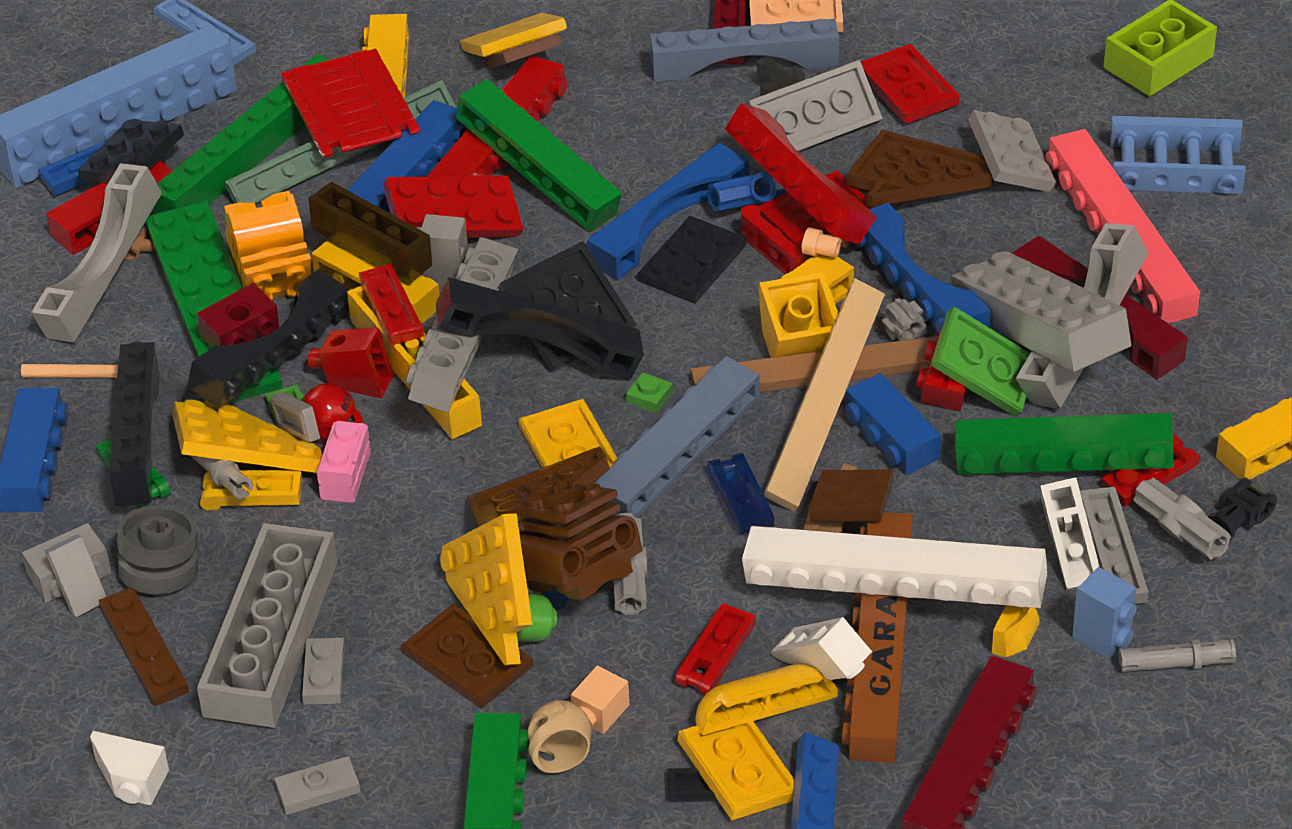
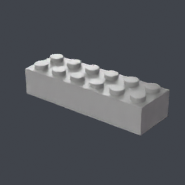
M1010 252L995 253L991 259L979 264H970L964 267L963 271L951 276L953 286L973 291L991 309L992 330L1073 372L1132 346L1126 308Z
M263 523L197 686L202 716L204 718L276 728L305 651L306 639H309L338 563L333 532Z

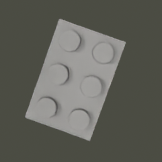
M973 110L968 121L994 181L1047 192L1051 191L1056 181L1029 122L1022 118H1009L994 112L986 113Z

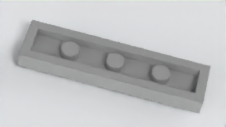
M1115 487L1080 490L1099 567L1136 587L1134 604L1147 603L1149 592Z

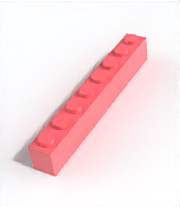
M1086 129L1051 137L1049 139V152H1046L1045 159L1050 170H1054L1059 177L1062 189L1064 191L1068 190L1072 196L1075 208L1078 211L1081 210L1086 216L1090 230H1095L1099 235L1105 223L1134 225L1149 254L1130 287L1135 294L1138 293L1144 301L1145 308L1154 312L1167 323L1197 316L1200 299L1199 289Z

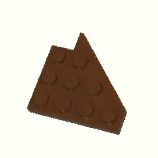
M886 130L880 131L849 170L846 179V185L869 192L866 206L870 207L885 203L891 204L988 188L995 182L984 156Z
M599 446L467 496V499L479 527L502 514H514L513 508L526 502L528 496L544 493L553 488V483L557 481L571 479L576 484L594 483L610 467L603 450ZM517 516V520H518V521L521 520V519H523V518H525V517ZM520 530L521 534L527 532L525 530Z

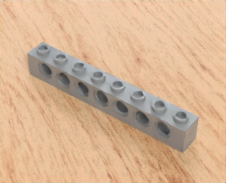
M480 237L475 248L469 247L464 263L460 265L456 279L499 291L497 288L499 284L511 277L518 249ZM436 314L432 329H429L424 346L420 347L415 364L411 365L407 376L406 384L411 385L408 399L449 412L484 334L467 337L438 329Z

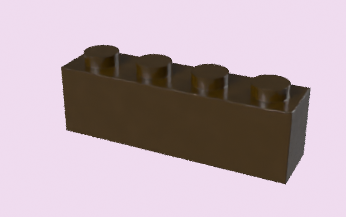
M332 181L308 198L313 230L378 266L392 264L397 276L411 283L432 266L430 235Z

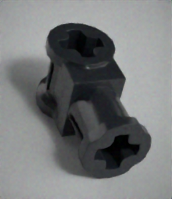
M1244 477L1225 496L1223 509L1219 512L1211 513L1207 517L1230 534L1231 540L1234 538L1235 531L1241 526L1250 530L1257 523H1262L1267 519L1276 506L1277 497L1272 493L1266 494L1253 486L1250 479Z

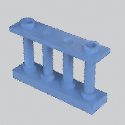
M1112 116L1110 148H1121L1122 162H1114L1113 169L1128 190L1243 194L1246 166L1233 165L1232 151L1240 152L1243 129L1242 120ZM1134 148L1154 149V163L1135 162ZM1167 149L1186 150L1187 164L1168 163ZM1200 150L1219 151L1220 165L1200 164Z

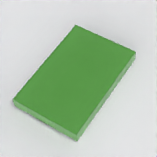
M955 306L949 309L943 323L931 366L1011 415L1017 416L1022 413L1026 394L1016 380V377L1030 353Z

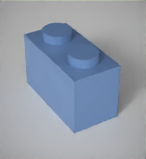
M1098 567L1077 588L1072 638L1109 659L1119 648H1127L1134 636L1132 621L1137 610V605L1134 604L1136 587Z

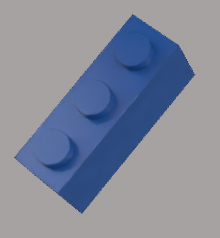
M881 373L846 389L844 412L848 421L852 424L856 423L860 427L868 442L879 447L891 466L896 465L906 476L940 459L941 434Z

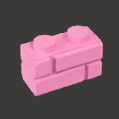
M343 421L333 422L317 470L321 499L355 502L366 469V463L371 453L367 425Z

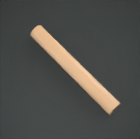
M22 364L21 366L22 378H117L118 365Z

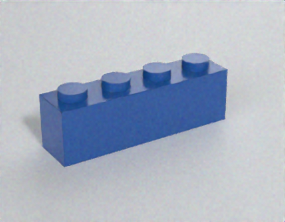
M18 388L0 463V512H43L45 499L51 498L52 480L50 476L51 473H56L58 467L56 448H61L63 445L61 425L68 421L67 402H62L59 388Z

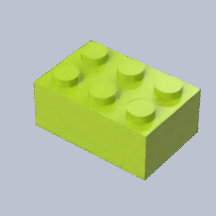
M1168 0L1106 38L1104 68L1150 97L1214 56L1217 26L1177 2Z

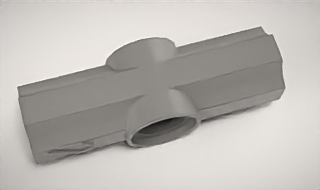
M1155 478L1147 481L1143 480L1136 488L1133 501L1137 506L1155 518L1159 525L1179 542L1186 541L1210 560L1215 557H1221L1229 548L1230 534L1208 518L1205 512L1183 494L1178 496Z
M621 513L619 515L632 517L636 521L643 551L630 558L632 573L621 579H613L611 581H614L615 610L622 612L624 615H635L647 609L645 580H647L646 547H643L641 519L636 518L632 513Z

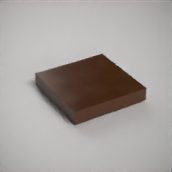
M555 33L488 56L485 60L488 68L492 69L562 44L560 35Z
M893 469L822 470L808 511L810 521H882L894 482Z

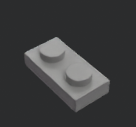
M344 638L306 639L302 691L304 705L341 703L345 651Z

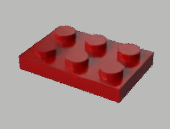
M911 43L860 61L872 90L904 124L959 105V93Z
M838 170L825 175L843 190L856 197L865 206L867 205V197L856 187L846 185V178ZM788 192L757 206L760 208L762 218L774 228H778L786 238L801 248L807 228L822 230L823 234L831 235Z

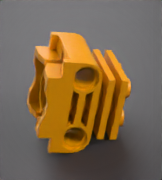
M290 191L272 194L261 201L262 207L256 208L255 202H239L224 206L226 239L231 259L243 288L254 282L272 301L274 298L286 295L295 297L298 284L311 275V257L307 253L303 227L293 194H290Z

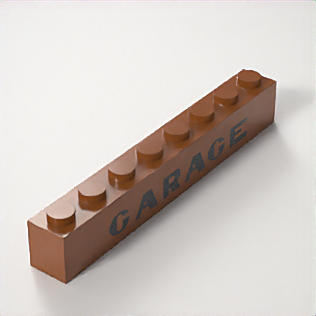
M884 512L882 521L868 522V526H861L860 535L912 539L913 514ZM855 593V602H861V607L853 608L852 628L859 630L858 636L872 652L864 659V668L853 678L847 679V686L854 687L853 693L846 692L845 715L851 716V722H843L842 745H849V760L895 763L907 597Z

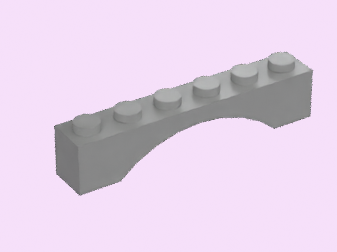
M120 163L106 186L100 223L86 256L67 278L57 284L46 287L31 313L47 339L75 343L162 194L148 167Z
M1105 223L1091 247L1084 289L1120 305L1149 254L1134 225ZM1032 351L1017 375L1016 380L1032 405L1061 409L1083 368L1073 372Z

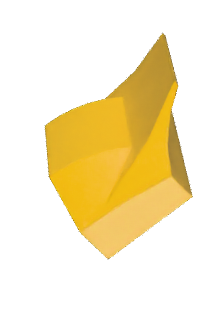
M1005 606L993 629V654L1006 658L1027 649L1040 624L1039 615L1035 607Z

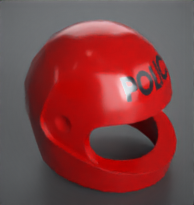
M319 384L312 387L301 399V401L313 407L320 439L314 442L326 446L333 422H346L352 417L355 423H363L360 412L355 408L352 396L345 389L337 385Z

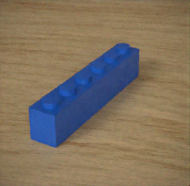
M433 100L415 119L421 132L410 135L407 129L401 133L402 137L396 139L351 185L348 191L390 213L383 187L386 178L427 177L468 129L455 118L457 108Z

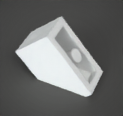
M93 731L90 739L95 760L115 797L130 804L139 802L151 805L169 771L165 748L159 745Z

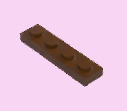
M128 588L99 599L100 608L154 707L190 693L188 683L136 591Z

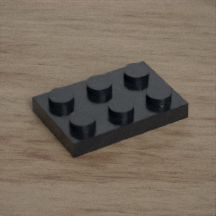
M139 119L125 121L78 169L81 181L109 183L120 163L146 166L150 170L184 136L181 124L167 123L166 121H140Z
M689 216L638 272V282L696 304L746 247V237Z

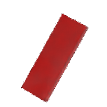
M392 264L359 272L360 282L391 346L424 337L423 326Z

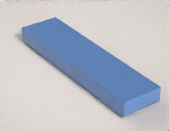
M165 0L153 8L154 16L184 35L212 24L230 42L233 66L256 52L255 43L186 0Z

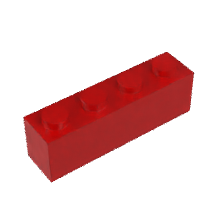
M160 160L150 169L156 183L173 171ZM100 183L46 213L51 237L72 255L91 246L100 223L105 190L108 183Z

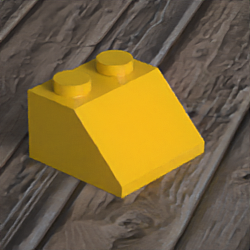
M818 272L760 282L758 289L762 333L770 358L823 351L838 316L825 273Z

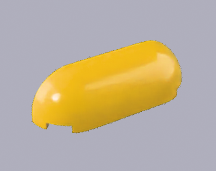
M807 664L790 665L714 687L700 701L695 715V722L701 734L706 735L745 724L749 721H756L830 700L838 696V690L833 681L824 678L816 668Z

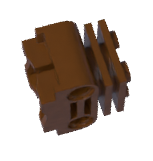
M571 479L560 480L553 483V488L544 493L532 494L526 498V502L513 508L514 514L517 513V516L525 517L518 521L519 530L527 531L520 535L526 581H528L529 589L534 592L544 593L557 589V592L568 598L583 600L594 594L607 581L621 579L632 573L630 558L643 551L636 521L629 516L614 514L620 511L619 503L608 502L618 497L617 490L600 487L598 483L583 485L576 484Z

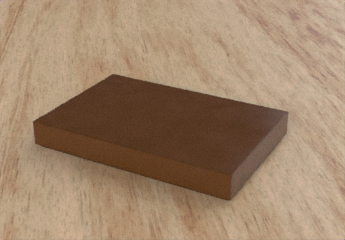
M454 603L401 645V651L405 656L480 709L485 707L534 666L533 658L520 649L521 664L505 666L471 616Z

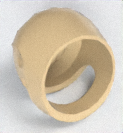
M554 700L546 703L534 713L528 727V738L530 741L529 756L538 769L547 773H560L574 768L586 758L592 736V728L587 714L580 707L563 700ZM538 752L548 753L554 757V760L546 761L538 755Z

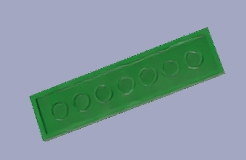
M207 200L150 215L145 221L146 229L197 358L211 348L200 337L197 312L243 288ZM277 368L271 369L259 383H253L243 391L238 399L230 400L227 404L282 389V380Z

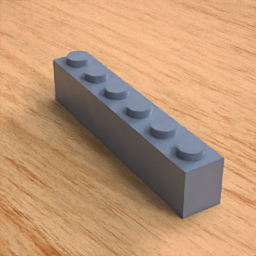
M726 356L717 365L711 366L699 383L688 388L683 398L674 407H669L663 413L661 419L651 429H646L641 434L639 440L629 450H624L610 469L594 482L600 484V487L617 490L618 497L608 501L619 503L620 511L614 514L632 513L637 518L760 398L759 374Z

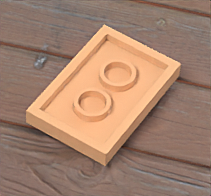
M749 0L751 26L756 24L785 23L788 21L800 22L817 19H835L838 32H843L841 0Z

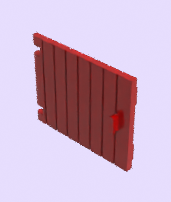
M376 48L281 72V78L323 158L333 156V148L339 147L341 152L344 153L401 138L402 130L407 129L410 135L421 132L419 125Z

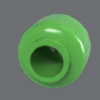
M528 594L532 625L517 631V640L521 642H542L549 637L552 629L555 628L557 612L545 595Z

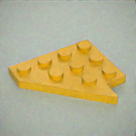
M197 400L174 402L172 416L181 454L317 473L322 452L320 447L311 442L309 443L229 404H225L219 409L207 400H205V403Z
M517 513L502 514L443 545L440 563L443 571L446 573L448 585L506 666L521 664L516 632L531 626L532 618Z

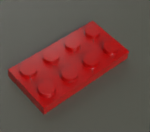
M508 175L387 177L383 184L390 213L416 228L422 227L426 214L465 218L467 238L517 237L524 230Z

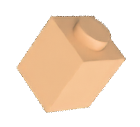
M596 666L573 691L571 703L580 707L587 714L592 729L604 734L630 705L628 681Z

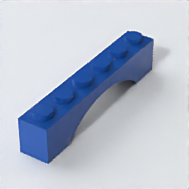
M718 143L667 182L661 184L648 196L639 200L622 215L617 216L603 229L594 233L587 240V248L603 273L618 281L640 264L641 251L645 241L659 224L680 210L707 202L708 184L749 175V159Z
M889 203L869 209L877 218L861 243L855 244V246L861 248L868 255L871 263L881 269L887 280L891 284L894 283L908 302L914 300L922 308V317L933 325L937 333L943 327L947 311L954 306L991 329V309L973 291L941 282L925 273L913 262L905 249V220Z

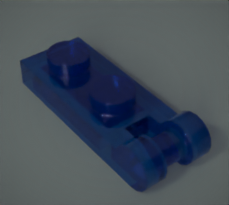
M743 453L731 455V459L720 461V459L708 461L709 475L712 481H715L740 535L750 533L751 526H774V514Z

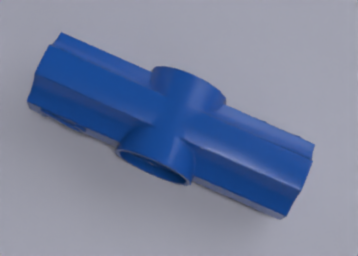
M768 172L708 184L707 197L713 211L717 212L754 203L767 202L787 193V191ZM755 181L760 187L759 195L754 191Z

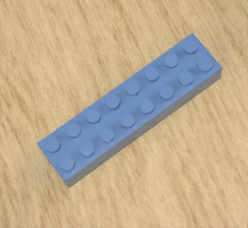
M210 24L0 114V171L17 188L39 178L38 169L106 141L127 120L139 119L140 121L167 122L237 91L230 42Z

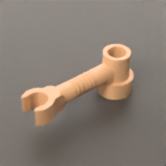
M807 228L802 242V253L815 257L818 254L836 258L840 247L847 248L849 243L841 238L825 235L822 230Z

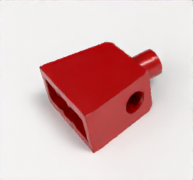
M378 327L334 330L329 333L321 349L312 348L308 354V365L311 369H324L329 384L337 385L348 392L382 399L394 377Z

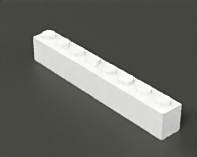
M751 526L742 557L747 584L1041 608L1047 578L1045 549Z

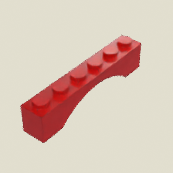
M740 103L724 130L833 237L860 244L877 217L856 197L843 190L813 167L790 143L785 134L784 127L766 110Z

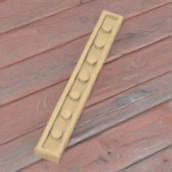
M856 278L850 284L763 493L765 498L794 512L799 507L885 293Z

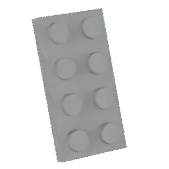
M860 60L745 103L766 110L784 127L788 140L797 151L883 119Z

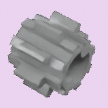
M895 299L893 303H889L886 306L885 312H882V323L886 326L884 331L893 341L897 338L900 341L919 338L922 335L921 332L926 327L924 323L926 320L921 315L923 312L922 308L914 300L909 303L906 299Z

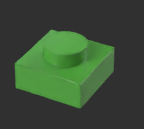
M642 372L627 391L626 402L657 413L673 393V383Z

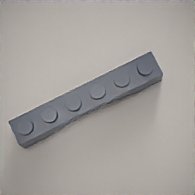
M817 19L800 22L788 21L776 24L728 26L717 29H695L692 31L650 34L651 65L654 82L687 79L697 71L713 63L745 55L779 57L795 62L806 69L839 66V33L835 19Z

